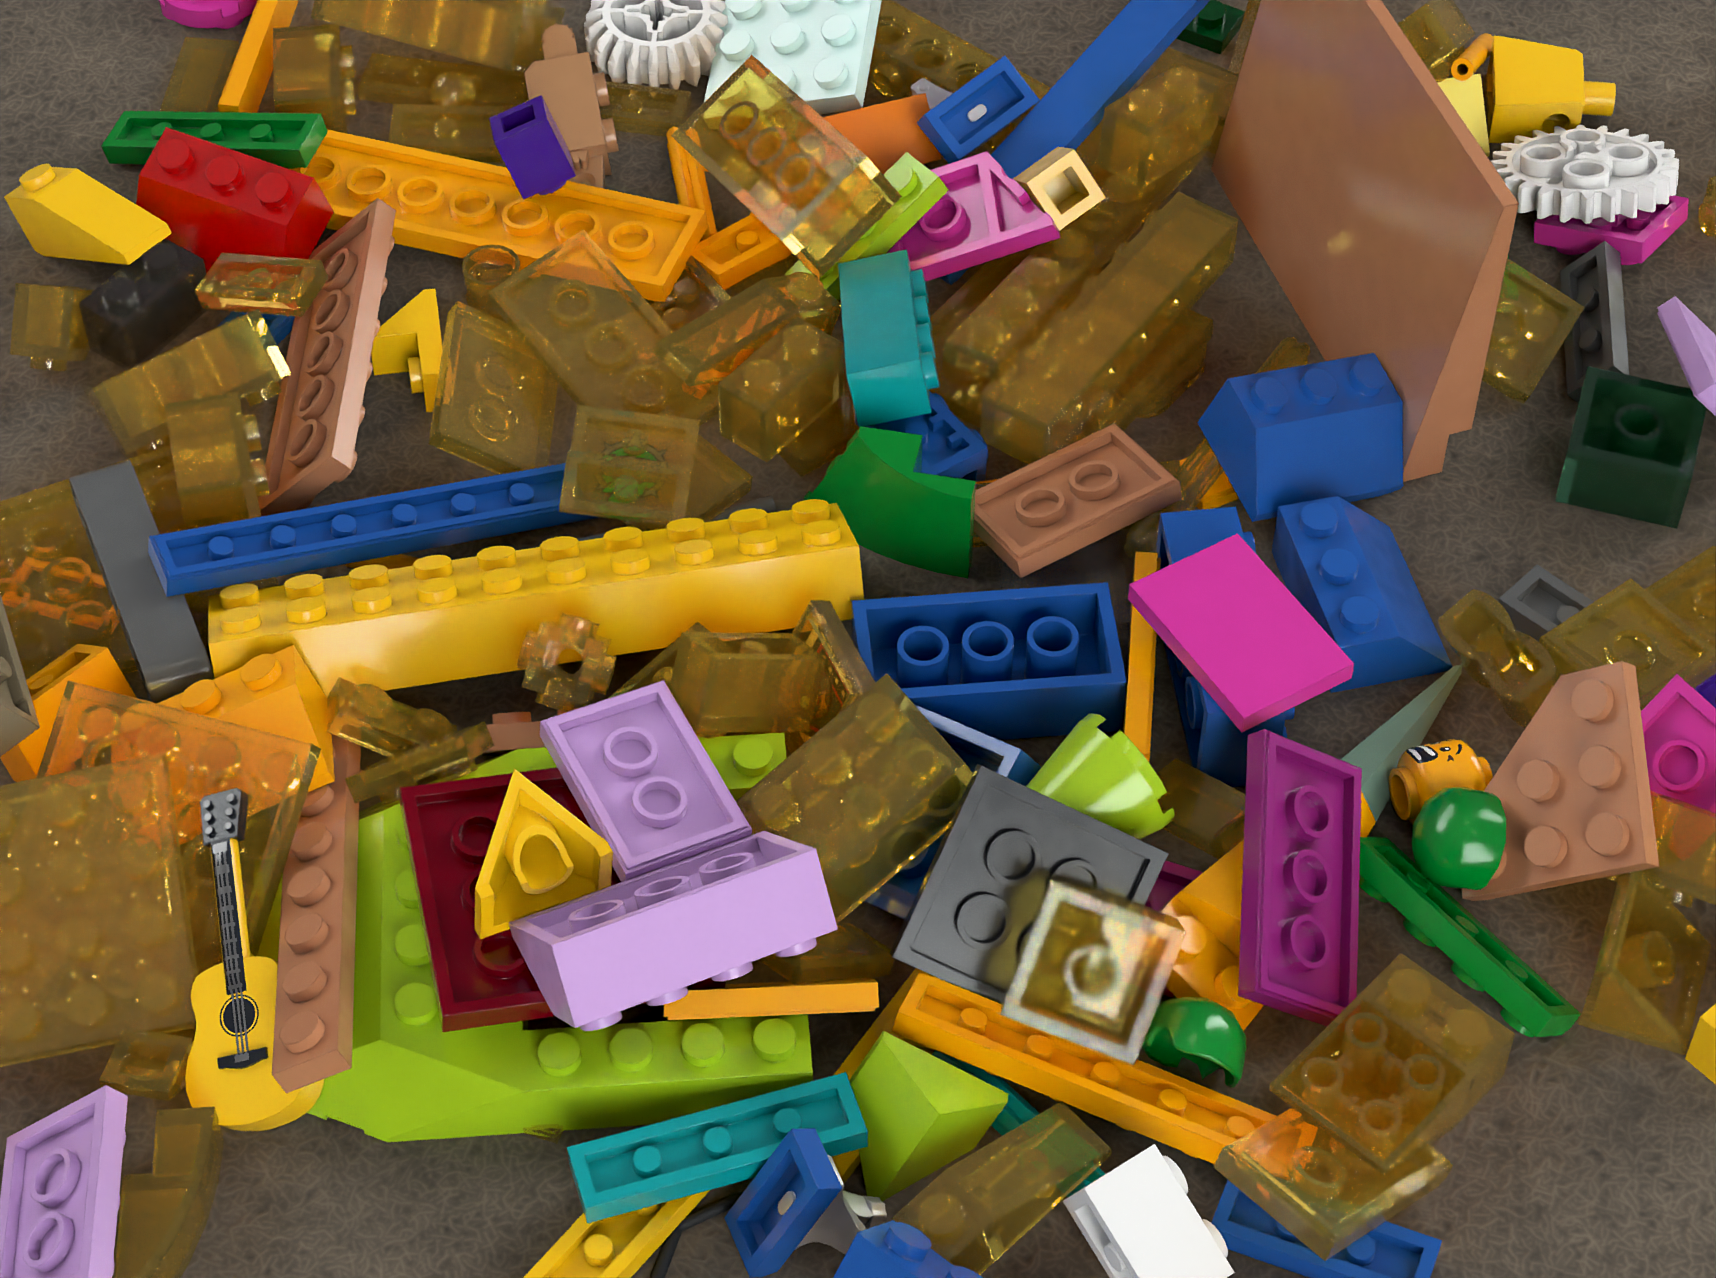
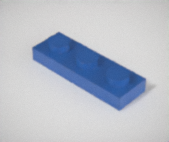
M1233 1168L1211 1222L1222 1235L1228 1250L1308 1278H1431L1442 1240Z

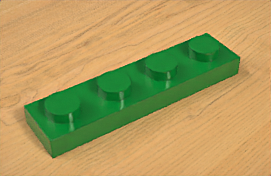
M124 111L101 147L109 164L145 165L167 127L287 169L307 168L328 130L322 115L312 113Z
M1360 837L1359 887L1376 900L1384 903L1389 902L1405 916L1403 926L1412 936L1428 946H1437L1453 961L1451 969L1462 982L1477 991H1486L1503 1007L1500 1014L1512 1028L1527 1037H1547L1562 1035L1572 1027L1581 1013L1440 885H1436L1423 877L1417 865L1388 838Z

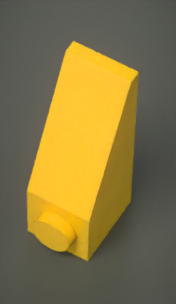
M50 164L36 166L19 178L21 183L19 187L4 196L31 246L42 256L130 265L172 234L166 222L77 168L51 167Z

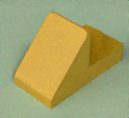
M435 288L421 291L380 326L373 340L371 352L374 376L409 372L412 394L424 392L426 412L450 410Z

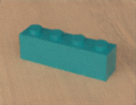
M907 249L839 263L846 376L859 428L860 426L865 427L932 413L929 389L939 388L940 385L935 363V347L931 333L933 328L928 307L929 297L923 269L911 270Z

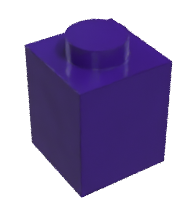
M542 95L489 118L494 143L523 200L535 194L546 195L560 189L567 180L576 176L570 151Z

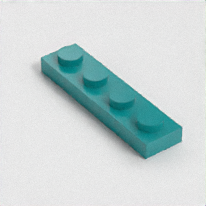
M844 1072L567 1147V1153L586 1222L591 1223L754 1178L791 1129L815 1128L827 1155L830 1156L868 1147V1130L847 1073Z

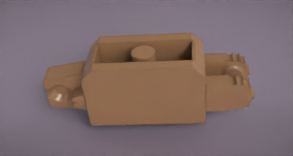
M555 23L549 28L544 29L545 32L542 33L541 41L545 60L534 61L524 72L528 98L531 100L542 95L570 151L576 176L567 181L605 189V175H612L608 153L619 151L613 118L602 119L599 108L610 105L604 72L593 74L589 52L578 53L572 28H568V25Z

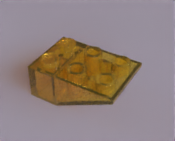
M1400 953L1270 1084L1269 1090L1382 1175H1386L1452 1130L1503 1077L1515 1033Z

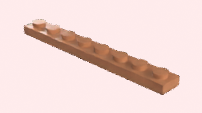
M356 695L328 699L330 703L335 781L287 801L272 1076L285 1093L352 1068L362 704Z

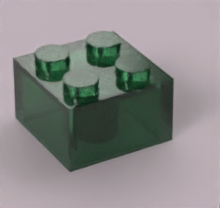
M1588 366L1555 501L1677 529L1692 480L1706 407L1693 395L1691 388Z

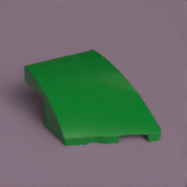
M860 426L848 441L844 454L836 456L828 466L823 480L813 492H807L804 500L820 499L827 501L829 504L837 503L858 545L925 570L963 578L969 577L973 556L976 481L921 473L922 435Z

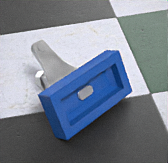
M1003 56L954 93L931 83L925 78H921L911 86L913 96L926 93L930 109L920 118L917 124L948 164L966 158L1040 101L1006 56Z
M815 1128L791 1129L724 1217L750 1278L764 1277L778 1272L794 1250L808 1243L820 1242L827 1244L846 1254L857 1232L883 1224L887 1217L885 1203L879 1197L861 1196L843 1190L844 1183L832 1157L827 1155Z

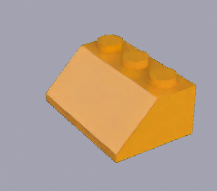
M294 645L273 654L258 655L241 668L213 680L205 679L195 682L178 695L152 706H139L127 713L122 719L114 722L113 762L144 847L153 859L203 837L200 801L204 796L238 788L249 795L247 818L335 781L330 703Z

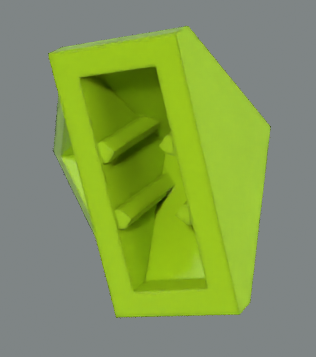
M883 1031L849 1080L868 1130V1147L859 1149L867 1196L879 1197L881 1201H884L973 1150L1008 1103L1009 1093Z

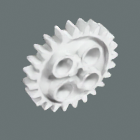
M1577 125L1575 129L1567 131L1560 126H1554V133L1550 134L1540 130H1533V138L1517 135L1515 136L1514 143H1502L1501 151H1494L1493 160L1491 161L1518 201V213L1536 210L1538 219H1544L1552 214L1559 215V220L1563 223L1571 218L1581 219L1585 224H1590L1593 219L1599 217L1608 222H1615V215L1617 214L1637 218V209L1654 212L1656 204L1667 205L1669 203V196L1676 195L1678 186L1679 159L1674 158L1675 151L1673 149H1664L1663 141L1648 142V134L1630 137L1629 129H1622L1611 133L1608 132L1607 126H1600L1595 130L1586 128L1583 125Z

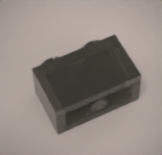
M163 239L158 244H155L130 265L121 267L79 302L90 350L133 374L213 306L204 259L167 239Z

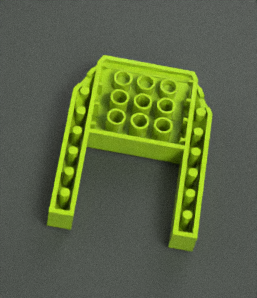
M784 732L698 738L751 826L752 831L790 829L789 781ZM546 747L516 749L427 784L513 773L514 768L519 772L557 768ZM400 794L359 812L352 1068L325 1078L320 1097L307 1113L325 1120L329 1117L364 1130V1134L386 1142L651 1125L813 1081L808 1014L613 1024L593 1031H583L580 1027L528 1030V1020L442 1032L401 813ZM284 847L256 859L252 954L254 956L268 957L278 961Z

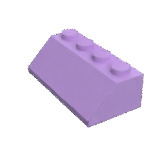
M766 831L753 834L509 923L512 937L552 1014L575 1028L580 1026V1029L583 1031H593L611 1026L622 1019V1010L646 1002L649 1006H659L677 1001L688 994L687 986L711 977L713 981H726L741 977L752 971V961L775 953L778 957H789L802 954L817 945L816 937L838 930L816 849Z

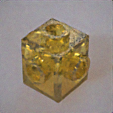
M561 613L559 623L548 620L540 623L538 633L528 630L520 651L517 668L526 670L521 687L537 692L535 702L569 712L574 710L575 704L582 706L590 704L595 692L607 694L616 667L617 657L607 654L611 639L597 635L599 623L575 615ZM564 649H574L581 655L582 666L578 672L567 673L560 667L559 656Z

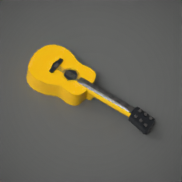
M238 788L204 796L200 801L203 845L211 850L223 962L200 973L192 984L190 996L196 1019V1032L187 1060L185 1083L186 1093L191 1106L196 1114L205 1121L232 1130L263 1131L280 1127L306 1114L320 1097L324 1079L285 1093L272 1076L278 961L268 957L254 956L250 952L238 842L245 839L249 795Z

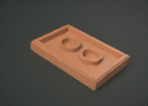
M1112 424L975 490L974 532L1020 578H1023L1181 500L1180 482L1132 438L1116 424Z

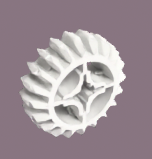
M591 0V8L589 13L586 14V22L584 23L586 49L589 52L591 62H595L598 73L604 72V74H609L613 85L622 83L627 79L632 92L640 88L642 83L649 84L654 95L658 91L660 84H669V87L677 93L681 80H686L687 83L697 87L701 74L710 75L712 60L716 56V43H720L724 37V32L720 27L728 24V16L722 14L726 5L721 0Z

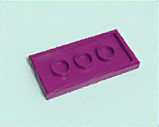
M1263 729L1249 734L1247 742L1238 996L1330 1028H1351L1356 1026L1362 768Z

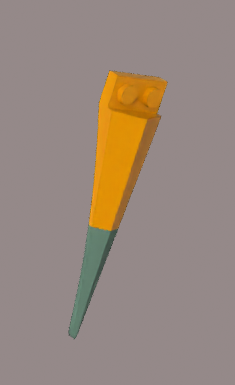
M1462 665L1453 666L1340 759L1362 768L1360 837H1368L1390 798V771L1393 768H1397L1400 756L1407 749L1420 746L1461 675ZM1243 839L1165 903L1127 946V949L1177 998H1208L1232 1011L1244 1031L1264 1005L1238 996Z

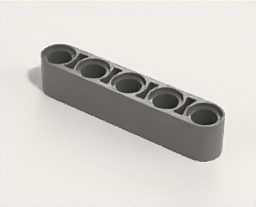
M127 460L70 477L69 483L79 516L151 706L184 692L185 689L195 682L215 679L208 655L184 594L166 597L149 556V536L159 535L160 533L131 461Z

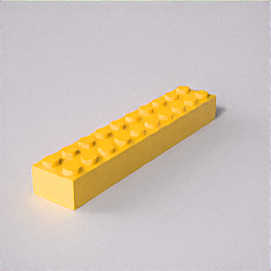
M809 499L797 502L792 505L791 510L767 513L765 510L756 508L742 509L730 514L729 519L704 522L699 518H681L668 523L667 528L643 532L635 527H620L607 531L603 538L578 541L575 537L560 536L543 541L540 547L516 551L510 546H492L479 551L475 557L451 560L450 557L445 555H431L416 560L413 566L387 570V567L383 565H364L351 570L347 576L323 579L322 576L317 574H303L286 580L284 585L260 589L254 584H236L224 588L220 591L219 595L209 596L208 645L214 678L243 667L249 660L258 655L273 654L294 645L327 699H335L822 624L830 610L836 621L852 619V601L864 600L859 545L837 503L829 504L825 500Z

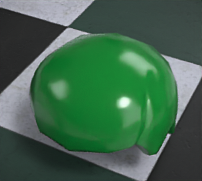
M1443 788L1425 801L1413 823L1412 851L1418 869L1421 870L1423 877L1436 885L1481 890L1487 886L1499 867L1506 844V815L1501 800L1493 793L1472 788Z
M1181 997L1162 1002L1150 1008L1143 1016L1139 1028L1138 1042L1148 1058L1164 1066L1177 1067L1181 1058L1184 1057L1198 1065L1202 1080L1214 1071L1223 1069L1225 1084L1230 1088H1234L1242 1078L1246 1054V1035L1232 1011L1208 998Z

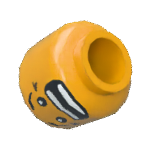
M1449 739L1411 747L1400 756L1397 768H1393L1390 771V798L1397 815L1401 819L1409 820L1413 824L1425 801L1443 788L1467 787L1484 791L1493 778V774L1487 760L1484 757H1477L1473 749L1462 740Z

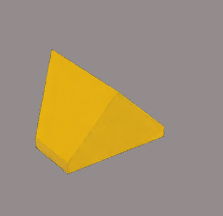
M515 768L475 887V931L480 940L509 930V923L611 886L613 851L608 842Z

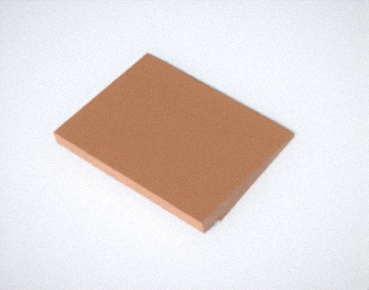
M1261 0L1211 170L1325 361L1375 353L1403 401V482L1440 473L1443 468L1449 435L1472 429L1519 203L1382 0Z

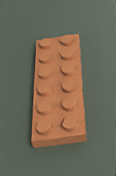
M379 198L374 200L314 249L304 266L256 514L260 517L306 509L318 493L334 481L339 483L347 478L356 464L357 452L355 451L357 432L365 415V407L362 405L365 386L373 369V364L370 362L373 340L380 328V320L377 319L381 297L387 287V278L385 277L386 265L395 242L392 231L396 210Z

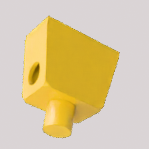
M1504 36L1493 37L1486 73L1489 143H1514L1515 136L1517 135L1533 138V130H1540L1548 134L1554 133V126H1560L1566 131L1575 129L1581 123L1582 114L1612 116L1616 96L1615 83L1584 81L1583 54L1578 50Z

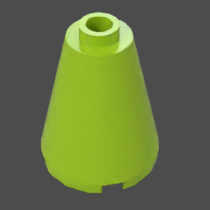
M1088 714L1076 724L1026 787L1139 840L1163 829L1172 822L1175 813L1173 807L1162 811L1157 801L1167 793L1161 779L1144 755L1121 730L1109 738L1097 728L1106 719L1099 714Z

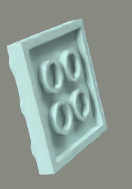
M725 0L726 8L722 14L728 16V24L720 27L724 32V37L715 46L716 56L712 60L701 117L707 127L729 128L863 108L882 0Z

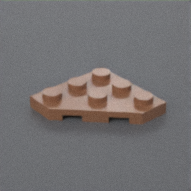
M1620 661L1560 676L1484 790V792L1493 793L1501 800L1506 815V844L1499 867L1487 886L1481 890L1461 888L1462 899L1470 901L1490 900L1659 867L1636 667L1634 665Z

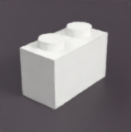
M1155 1144L1063 1200V1203L1109 1278H1227L1235 1273L1226 1259L1228 1249L1222 1235L1211 1222L1201 1219L1186 1195L1188 1193V1184L1181 1169L1171 1158L1162 1156Z

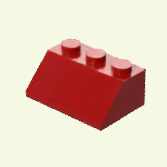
M167 127L139 174L136 205L166 222L172 234L143 254V257L279 306L289 296L334 213L313 177Z

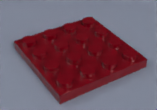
M558 768L520 772L591 828ZM513 773L400 787L401 813L442 1032L554 1016L515 943L511 930L509 929L481 940L475 931V887ZM613 866L611 886L621 882ZM710 977L687 986V989L725 988L726 981H713Z

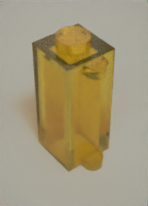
M1428 0L1397 22L1436 82H1442L1450 75V65L1452 66L1453 62L1466 50L1464 44L1476 34L1453 0Z

